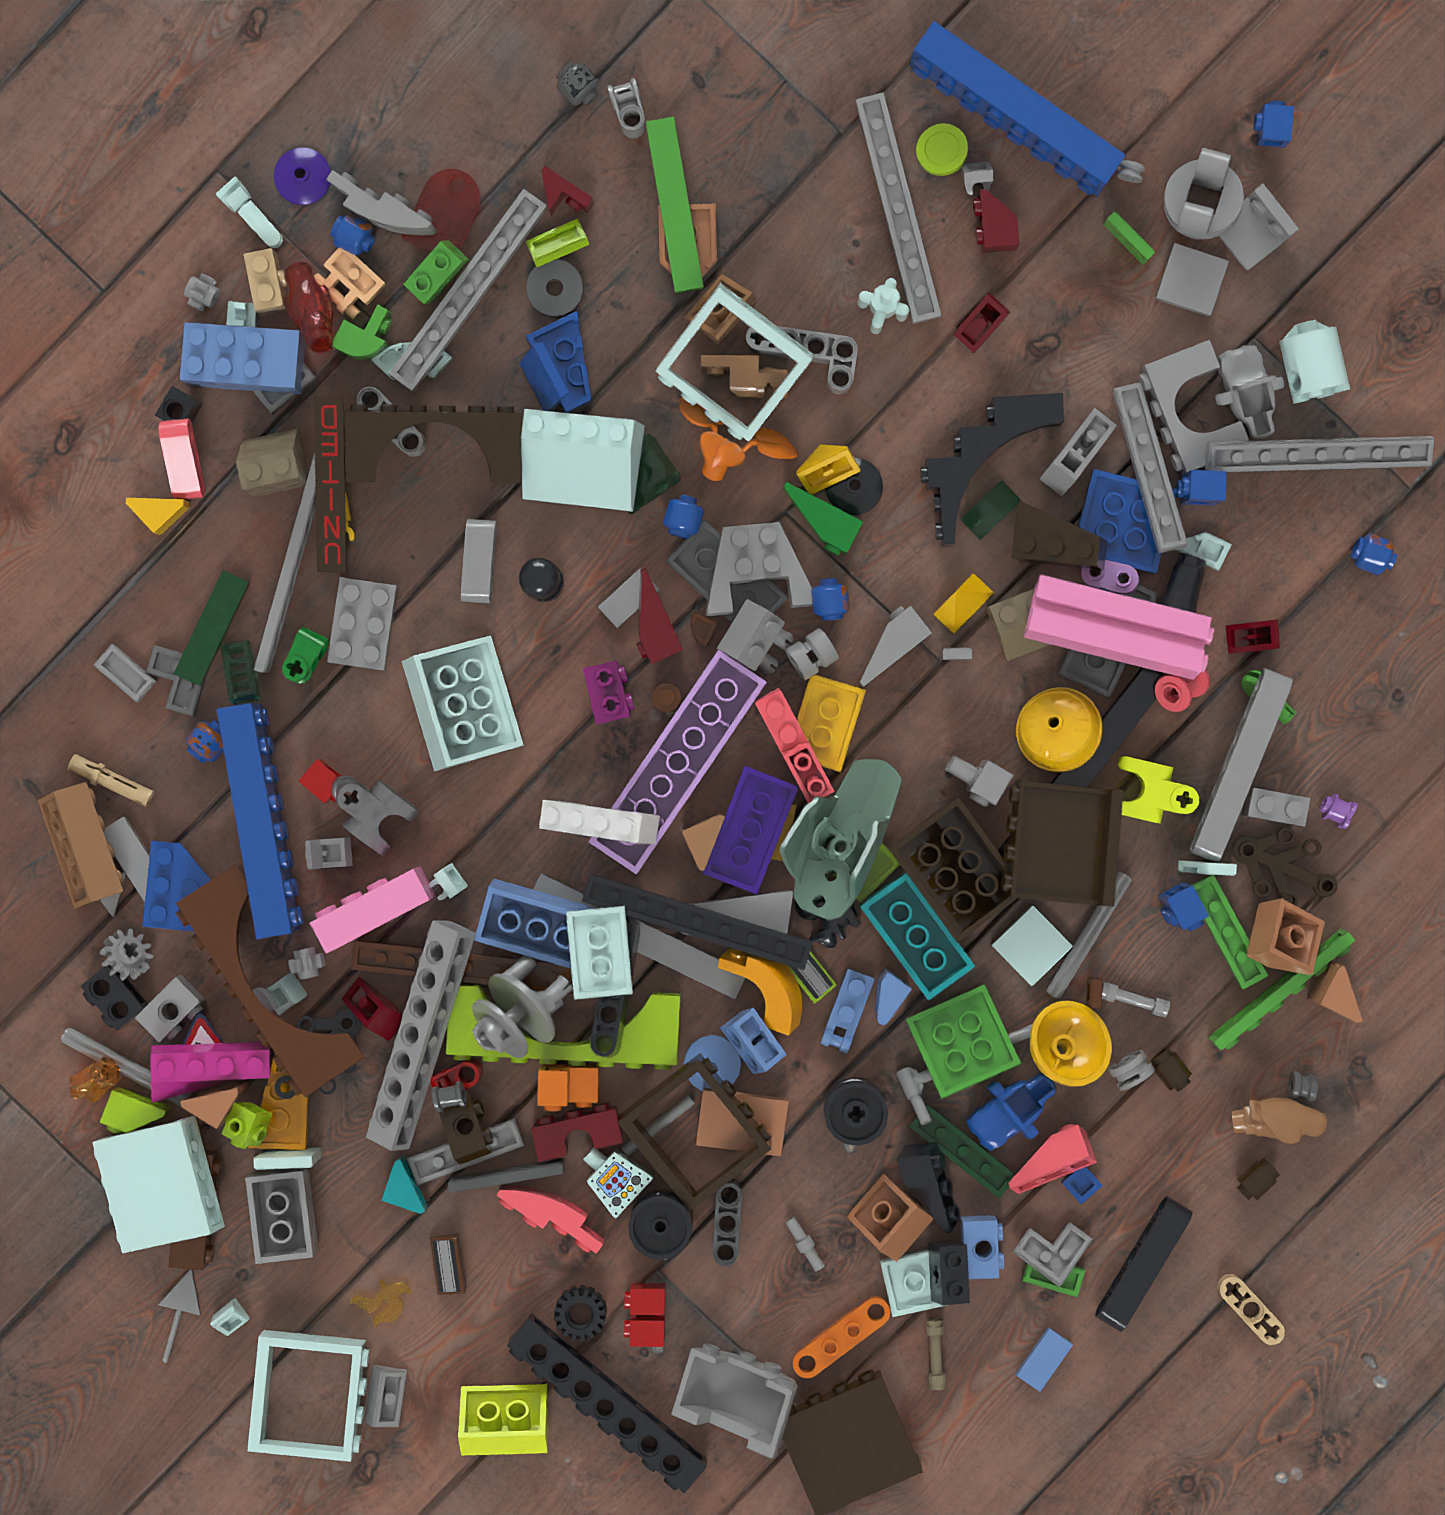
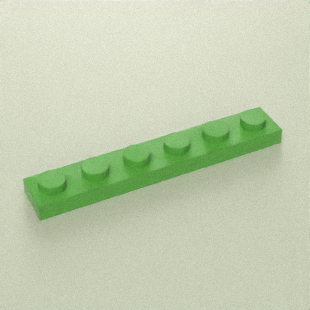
M1340 928L1319 946L1313 971L1314 976H1318L1326 971L1329 967L1328 963L1335 957L1340 958L1351 949L1350 945L1355 939L1348 931ZM1288 971L1212 1033L1208 1039L1221 1051L1224 1048L1230 1049L1239 1041V1036L1246 1030L1251 1031L1262 1022L1261 1018L1268 1012L1273 1013L1284 1004L1283 1000L1291 993L1293 995L1304 989L1306 986L1305 982L1313 975Z

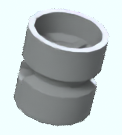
M820 628L807 635L804 643L798 641L785 649L790 662L804 681L818 673L819 666L826 668L839 659L833 644ZM809 651L814 657L812 660L806 655Z

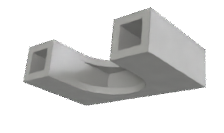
M1210 340L1146 364L1140 369L1142 373L1139 375L1143 389L1145 391L1148 390L1152 401L1149 402L1154 417H1159L1163 426V428H1160L1162 439L1166 445L1170 444L1173 455L1170 456L1171 462L1176 471L1180 470L1181 475L1190 470H1199L1205 467L1207 442L1249 441L1242 421L1210 433H1198L1186 428L1176 414L1175 398L1179 388L1184 383L1211 373L1220 367Z

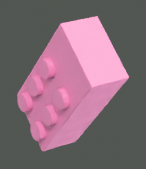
M421 866L389 882L386 878L374 882L366 887L368 893L362 895L361 891L340 900L343 906L339 908L334 904L315 913L317 919L310 922L325 953L327 954L436 897L433 889L429 887V881Z

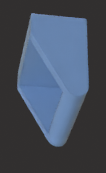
M885 967L878 976L874 1012L876 1019L881 1025L889 1022L912 990L908 983Z

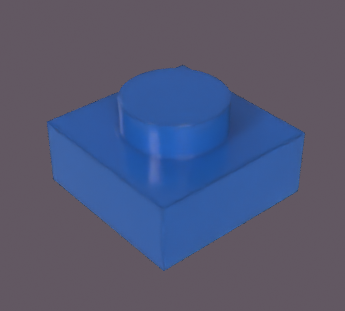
M1087 1167L1072 1172L1061 1180V1183L1080 1204L1084 1203L1103 1186Z

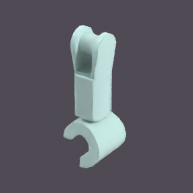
M237 177L232 178L216 193V196L234 213L238 211L239 215L270 248L275 249L282 245L283 238L281 234L250 200L252 198Z

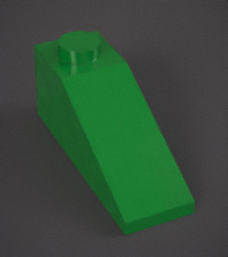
M786 482L783 487L784 492L818 539L825 544L824 549L837 556L841 552L847 554L863 521Z

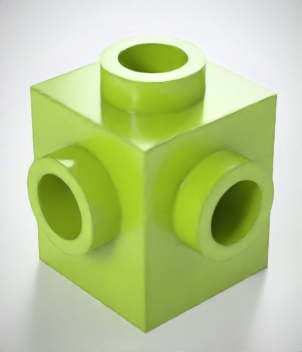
M234 1102L231 1111L225 1118V1126L221 1134L231 1139L230 1143L241 1149H246L247 1146H260V1143L267 1135V1127L273 1114L252 1102Z

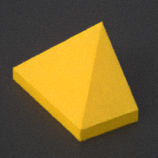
M820 444L799 467L796 474L807 492L813 495L860 472L861 469L847 446Z
M972 573L933 615L955 634L994 592Z

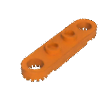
M878 1296L869 1297L798 1350L793 1357V1368L796 1374L802 1378L816 1376L883 1326L890 1317V1307L887 1301ZM873 1304H879L884 1308L883 1315L878 1319H873L867 1313L868 1308ZM806 1355L813 1357L815 1360L814 1367L809 1370H804L799 1366V1360Z

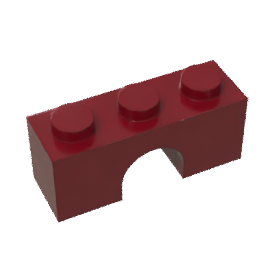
M609 1102L594 1105L592 1106V1111L582 1113L581 1109H574L565 1112V1117L554 1119L553 1115L537 1118V1123L532 1125L531 1132L538 1162L567 1156L566 1137L574 1130H584L589 1133L595 1149L623 1143V1131L617 1123L619 1118L617 1105L610 1106Z

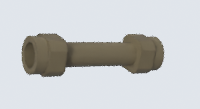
M928 1318L926 1319V1334L930 1338L931 1372L928 1373L929 1389L944 1390L946 1389V1374L942 1372L941 1335H944L943 1319Z

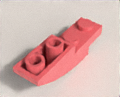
M777 688L755 700L754 703L808 804L816 796L826 797L835 792L781 689Z
M502 1185L496 1194L500 1198L499 1202L510 1211H513L515 1208L523 1214L522 1219L534 1228L539 1226L543 1229L548 1221L551 1220L555 1230L565 1236L569 1233L577 1239L575 1243L586 1252L592 1250L597 1254L605 1239L583 1223L587 1218L588 1212L562 1197L535 1188Z

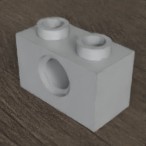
M179 975L135 1019L158 1042L166 1038L171 1041L182 1031L183 1028L180 1024L186 1018L191 1021L197 1013L202 1011L203 1008L200 1004L206 998L183 975ZM169 1003H173L178 1007L179 1013L176 1018L169 1016L167 1013V1005Z

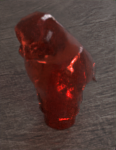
M295 262L285 270V279L289 287V294L284 298L285 309L304 336L306 343L310 345L312 351L316 353L330 351L333 349V308L329 289L326 285H320L317 282L313 269L308 263Z

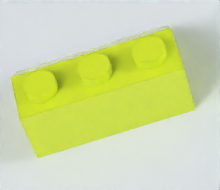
M547 1384L461 1386L458 1430L461 1456L548 1453Z

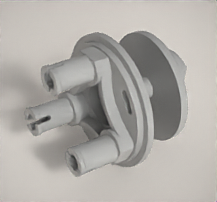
M523 955L503 974H494L488 981L491 995L499 1008L483 999H478L473 1003L472 1012L477 1021L473 1029L476 1041L485 1050H497L499 1053L506 1052L516 1058H523L528 1053V1045L521 1031L538 1042H550L555 1036V1026L551 1015L559 1007L563 1006L561 999L573 989L568 984L569 981L565 977L559 976L544 992L540 991L537 993L530 990L521 981L537 964L532 957Z

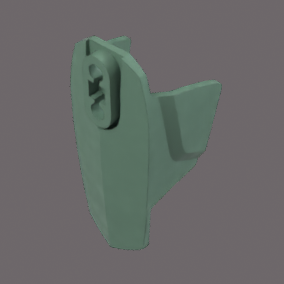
M878 759L855 760L835 796H816L812 802L804 806L781 844L780 853L788 872L795 878L793 896L802 910L826 920L837 919L845 914L861 892L882 844L903 781L898 772L887 762ZM834 873L837 874V878L830 882L829 876ZM824 897V906L817 908V902Z

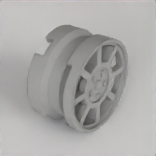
M1137 1050L1121 1058L1118 1064L1114 1063L1108 1069L1110 1075L1118 1080L1116 1084L1120 1091L1136 1086L1155 1072L1152 1064L1147 1063L1145 1060L1147 1056L1143 1050Z

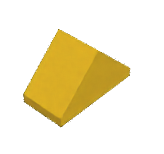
M126 498V504L157 535L164 533L190 508V502L184 499Z

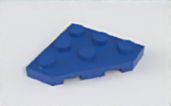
M151 841L142 927L194 931L190 924L185 927L175 912L180 910L176 903L212 879L199 866L182 843Z

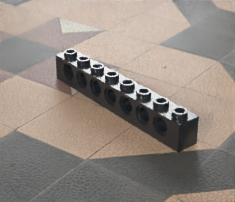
M531 1313L509 1339L507 1346L510 1348V1354L520 1362L525 1360L532 1366L531 1371L541 1380L548 1379L554 1384L553 1389L561 1397L572 1399L576 1403L575 1407L581 1414L586 1417L591 1415L596 1419L598 1427L607 1435L614 1434L621 1440L619 1443L627 1452L638 1454L642 1458L641 1462L652 1472L657 1470L665 1477L663 1479L664 1482L673 1490L677 1491V1489H680L685 1494L707 1467V1459L534 1314ZM542 1344L546 1347L547 1353L536 1355L532 1350V1346ZM558 1362H563L567 1364L569 1371L565 1374H560L556 1372L554 1365ZM587 1381L591 1385V1389L587 1392H581L577 1389L576 1383ZM608 1399L613 1403V1408L602 1410L598 1406V1402ZM623 1418H631L636 1425L633 1428L626 1429L622 1427L620 1421ZM647 1436H652L658 1443L653 1447H647L643 1444L642 1440ZM668 1455H675L680 1461L676 1465H668L664 1458Z

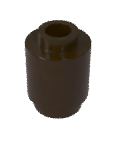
M1168 1047L1150 1060L1155 1073L1169 1091L1175 1088L1178 1092L1191 1082L1189 1077L1192 1075V1072L1175 1051L1172 1052Z
M1263 1158L1260 1162H1254L1237 1178V1181L1240 1183L1237 1189L1247 1200L1253 1197L1257 1201L1277 1183L1275 1179L1280 1174Z

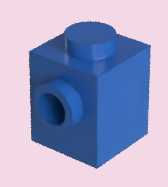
M1270 101L1260 109L1259 113H1255L1253 130L1257 131L1256 146L1285 148L1291 142L1294 106H1285L1286 103L1283 101Z

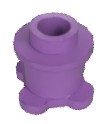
M1334 793L1331 797L1326 796L1319 811L1322 812V819L1326 820L1329 818L1337 823L1338 828L1346 829L1358 807V803L1346 802L1340 799L1338 794Z

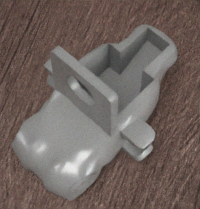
M1243 345L1239 349L1225 351L1217 357L1220 365L1218 372L1223 379V386L1226 391L1215 396L1217 405L1229 404L1236 419L1245 424L1252 440H1263L1272 436L1275 431V425L1272 421V414L1275 410L1274 391L1284 388L1283 378L1266 374L1263 358L1256 345Z

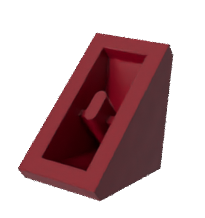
M1278 619L1225 625L1228 654L1280 648Z

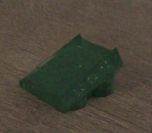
M649 433L643 437L634 507L633 512L628 511L631 515L681 481L680 472L671 463L658 444L657 439Z

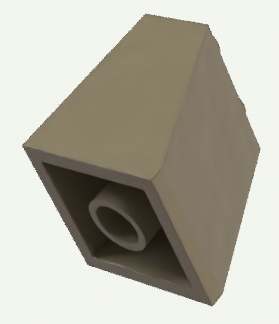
M298 428L242 440L236 465L243 491L258 497L306 485L309 473Z

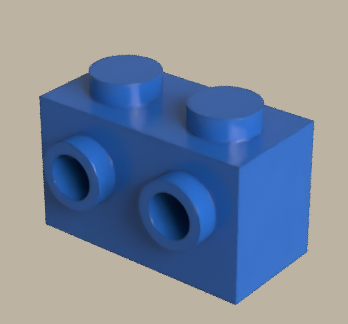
M1182 882L1158 895L1163 906L1160 912L1168 925L1171 924L1182 930L1188 929V931H1193L1204 924L1203 919L1209 917L1193 885Z

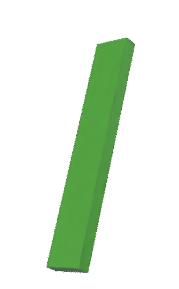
M674 117L646 121L675 294L704 289Z

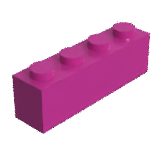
M261 1042L151 1045L152 1103L237 1079L270 1078L269 1045L264 1047Z

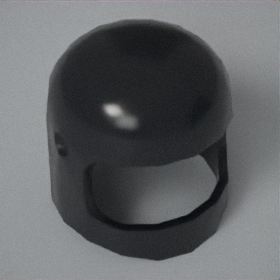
M533 558L521 567L519 584L523 592L531 599L538 602H550L562 593L564 576L561 570L550 560ZM561 578L559 590L555 593V595L548 599H544L546 597L551 596L557 590Z

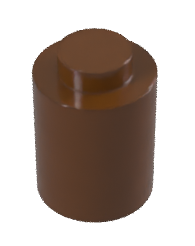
M664 683L655 688L652 701L658 710L670 713L679 708L682 702V695L676 686Z

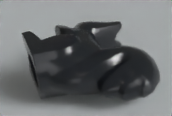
M824 897L817 902V908L824 906ZM796 900L794 902L795 910L803 920H820L822 929L814 933L809 938V941L817 942L826 948H834L837 945L836 934L842 940L847 937L844 927L851 925L857 928L862 924L854 904L850 906L842 917L826 920L802 910Z

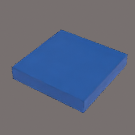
M541 341L530 348L519 364L544 411H553L568 395L569 391L546 346Z

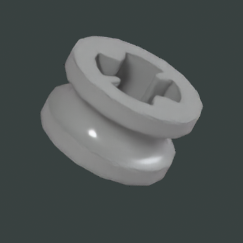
M1123 160L1119 165L1122 170L1117 172V177L1127 182L1141 183L1143 180L1141 172H1144L1146 167L1134 161Z

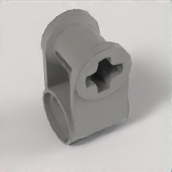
M631 78L628 83L615 87L608 85L607 89L614 111H616L622 133L632 139L642 136L646 129V122L635 78ZM630 117L640 119L638 125L634 127L627 126L625 121Z

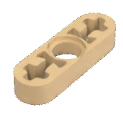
M1234 1274L1222 1276L1217 1284V1290L1221 1297L1264 1343L1268 1345L1280 1343L1285 1335V1329L1281 1322L1238 1276ZM1230 1282L1233 1285L1238 1283L1235 1288L1243 1296L1240 1300L1231 1292L1225 1294L1228 1290L1226 1287L1227 1283ZM1248 1302L1258 1304V1313L1253 1317H1247L1243 1313V1308ZM1262 1319L1271 1327L1277 1325L1274 1328L1276 1334L1273 1337L1270 1334L1264 1336L1267 1331L1259 1323Z

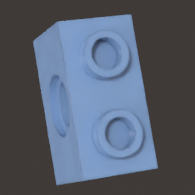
M995 1215L960 1216L961 1242L967 1244L969 1279L1000 1278L999 1270L1004 1269V1254L998 1251V1241H1003L1002 1223H997ZM980 1241H987L990 1243V1248L985 1253H978L975 1251L976 1244Z

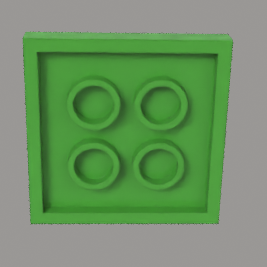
M985 984L906 1019V1023L941 1100L1021 1065Z

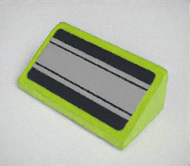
M811 951L805 970L787 965L799 985L814 1004L837 986Z

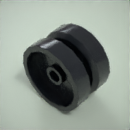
M857 1077L842 1079L830 1088L824 1100L823 1112L827 1128L836 1139L844 1144L860 1146L871 1143L881 1135L887 1124L888 1109L884 1096L875 1084L866 1079ZM853 1106H859L860 1112L857 1115L850 1113L853 1111Z
M663 1189L645 1194L635 1204L628 1224L629 1237L634 1247L644 1256L656 1260L670 1259L681 1253L691 1236L693 1227L692 1210L689 1211L672 1191ZM658 1221L665 1223L664 1229L659 1228Z

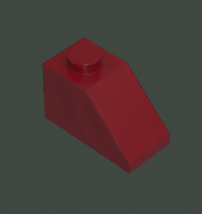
M358 977L341 999L368 1030L390 1041L400 1028L403 1013L394 1003L364 979Z

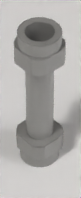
M1103 981L1102 999L1110 1002L1118 1000L1151 1010V1014L1166 1018L1170 1008V1001L1158 997L1154 999L1118 989V985Z

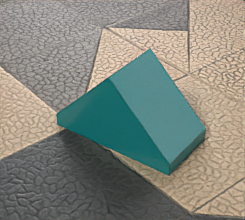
M402 1155L394 1162L381 1201L421 1214L426 1211L428 1204L419 1185H416L404 1155Z

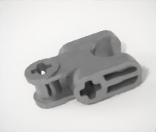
M343 775L338 777L331 787L332 796L338 805L349 813L342 822V825L381 856H384L390 849V845L386 842L385 838L379 834L378 828L381 821L389 815H400L408 821H413L419 814V811L410 801L380 779L376 781L371 789H368L354 777ZM346 791H348V792H350V793L352 792V794H351L350 796H349L348 794H344V793H345Z

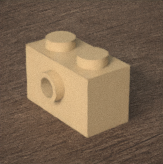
M272 248L245 253L244 259L254 310L261 317L289 311L285 287H288L285 270H281L278 254Z

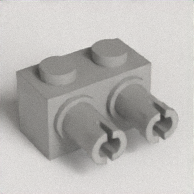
M746 599L717 649L753 671L759 668L766 674H772L775 669L770 667V665L772 664L777 667L779 662L775 657L768 654L767 651L772 643L782 650L787 649L790 645L785 640L792 643L793 635L782 629L785 621L769 610Z
M952 756L945 768V771L966 783L965 786L967 787L965 790L971 793L969 796L971 800L987 807L988 803L992 805L997 804L1013 777V774L989 760H982L979 767H975L957 756Z

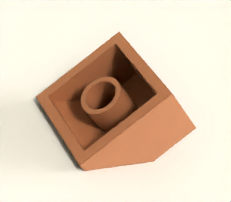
M1282 898L1259 903L1246 956L1269 968L1313 975L1325 921Z
M884 1173L847 1215V1218L880 1252L896 1262L934 1219L912 1196Z

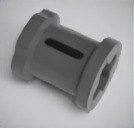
M457 1081L455 1085L449 1087H432V1100L437 1112H442L444 1108L451 1106H467V1093L462 1081Z

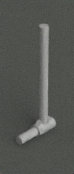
M1033 1024L1008 1034L1012 1045L1029 1038ZM910 1067L898 1071L896 1075L907 1099L911 1101L921 1125L931 1122L932 1119L921 1097L924 1088L923 1084L932 1080L928 1069L920 1073Z

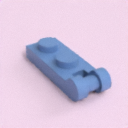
M847 968L821 1037V1045L828 1047L830 1044L838 1047L840 1052L848 1053L875 978ZM836 1026L846 1029L843 1037L833 1034Z

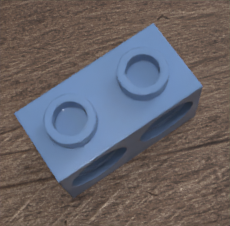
M754 1008L740 1011L720 1027L753 1074L768 1071L787 1055Z

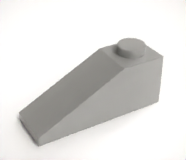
M1094 408L1039 479L1062 497L1078 479L1117 425Z
M900 606L888 616L891 621L885 626L859 681L862 687L932 633L911 606L906 610Z

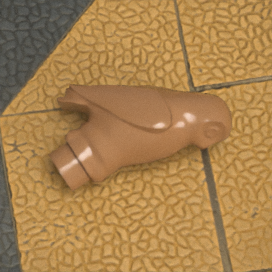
M1275 1097L1261 1101L1250 1100V1106H1245L1242 1110H1232L1234 1133L1254 1134L1258 1137L1265 1136L1279 1139L1281 1142L1288 1144L1297 1143L1303 1135L1321 1136L1327 1126L1325 1113L1302 1105L1293 1099Z

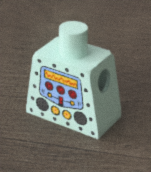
M593 1147L583 1158L594 1169V1172L588 1177V1184L615 1218L620 1215L654 1176L651 1170L631 1157H627L616 1148L605 1157L598 1149Z

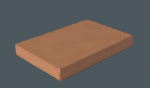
M703 1088L696 1145L748 1152L757 1144L714 1091L710 1088ZM737 1092L735 1094L736 1098L741 1103L745 1101L751 1107L755 1114L753 1116L754 1120L759 1126L764 1124L772 1136V1148L765 1155L781 1157L789 1099Z

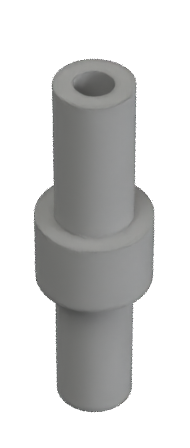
M795 1216L791 1217L785 1223L796 1240V1247L801 1254H805L815 1272L822 1269L825 1265L814 1249L815 1243L809 1234H805Z

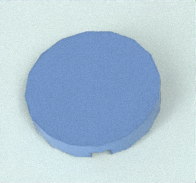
M713 1034L694 1041L686 1051L684 1065L701 1053L705 1059L708 1057L711 1062L716 1064L719 1070L716 1073L723 1081L727 1079L733 1085L739 1076L741 1060L730 1041L723 1036ZM698 1072L689 1078L691 1084L703 1091V1088H710Z

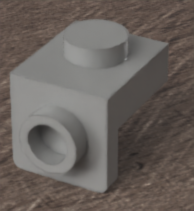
M351 837L317 839L305 842V858L308 869L353 866Z

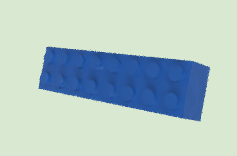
M933 21L914 48L910 66L913 67L912 71L918 77L924 80L930 79L937 84L936 88L946 96L953 95L959 99V104L965 110L971 113L974 111L984 117L983 121L993 129L999 127L1007 133L1006 136L1011 142L1018 146L1023 144L1031 150L1030 154L1040 162H1045L1046 160L1054 166V171L1065 179L1070 177L1076 181L1078 188L1088 195L1093 193L1098 197L1126 156L935 21Z
M257 703L217 709L256 939L290 934L301 929L300 924L304 923L302 908L297 907L295 896L299 895L297 879H292L290 867H294V858L292 851L287 850L285 840L289 839V830L287 823L282 822L281 811L284 810V801L282 794H277L276 782H279V772L277 766L272 765L271 754H274V743L272 737L267 736L266 726L270 724L268 711L266 708L263 709L262 704Z

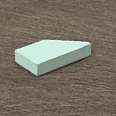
M1204 532L1187 538L1188 545L1175 551L1197 556L1206 561V566L1218 571L1232 544L1208 532Z
M1178 860L1179 872L1236 875L1237 864Z

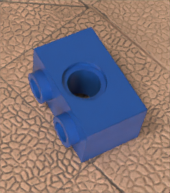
M1190 470L1182 475L1181 480H1177L1176 497L1180 498V505L1215 506L1225 501L1226 471Z

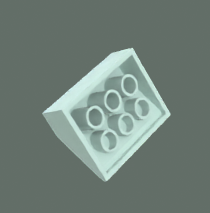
M525 409L521 432L523 499L633 512L645 426L629 419Z
M491 635L414 655L401 661L434 772L524 745Z

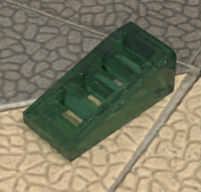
M245 640L222 645L221 652L229 701L234 705L261 700L260 685L257 672L254 670L255 663L250 641ZM244 652L245 655L235 659L230 658L232 654ZM246 664V668L233 670V666ZM248 676L247 680L235 681V678ZM248 687L250 688V689H248V690H244V691H239V692H238L239 689L248 688Z

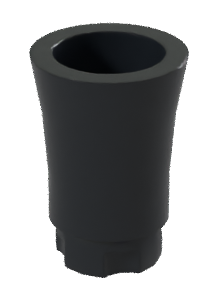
M1180 554L1177 564H1174L1171 577L1159 604L1197 613V604L1205 575L1203 571L1206 561L1197 556Z

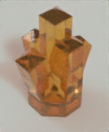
M102 1057L69 1078L70 1097L80 1099L85 1096L87 1102L96 1103L108 1089L116 1085L122 1078L120 1067L112 1058Z

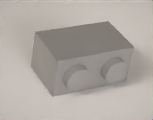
M1250 787L1241 815L1305 827L1310 798Z

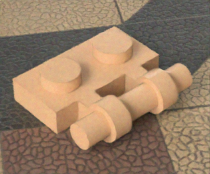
M338 248L323 264L331 274L325 279L317 273L311 279V282L318 288L317 291L323 297L327 296L337 305L336 309L343 315L347 314L352 320H355L361 313L354 306L356 300L359 298L368 305L386 286V283L359 258L341 248ZM339 281L350 290L345 297L335 288Z

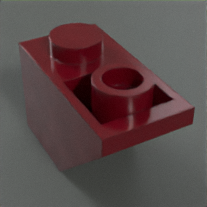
M986 189L980 190L977 196L978 199H973L974 216H979L980 227L975 229L976 244L981 245L982 253L1017 250L1019 246L1017 215Z

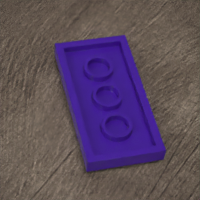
M744 766L703 874L757 894L799 786Z

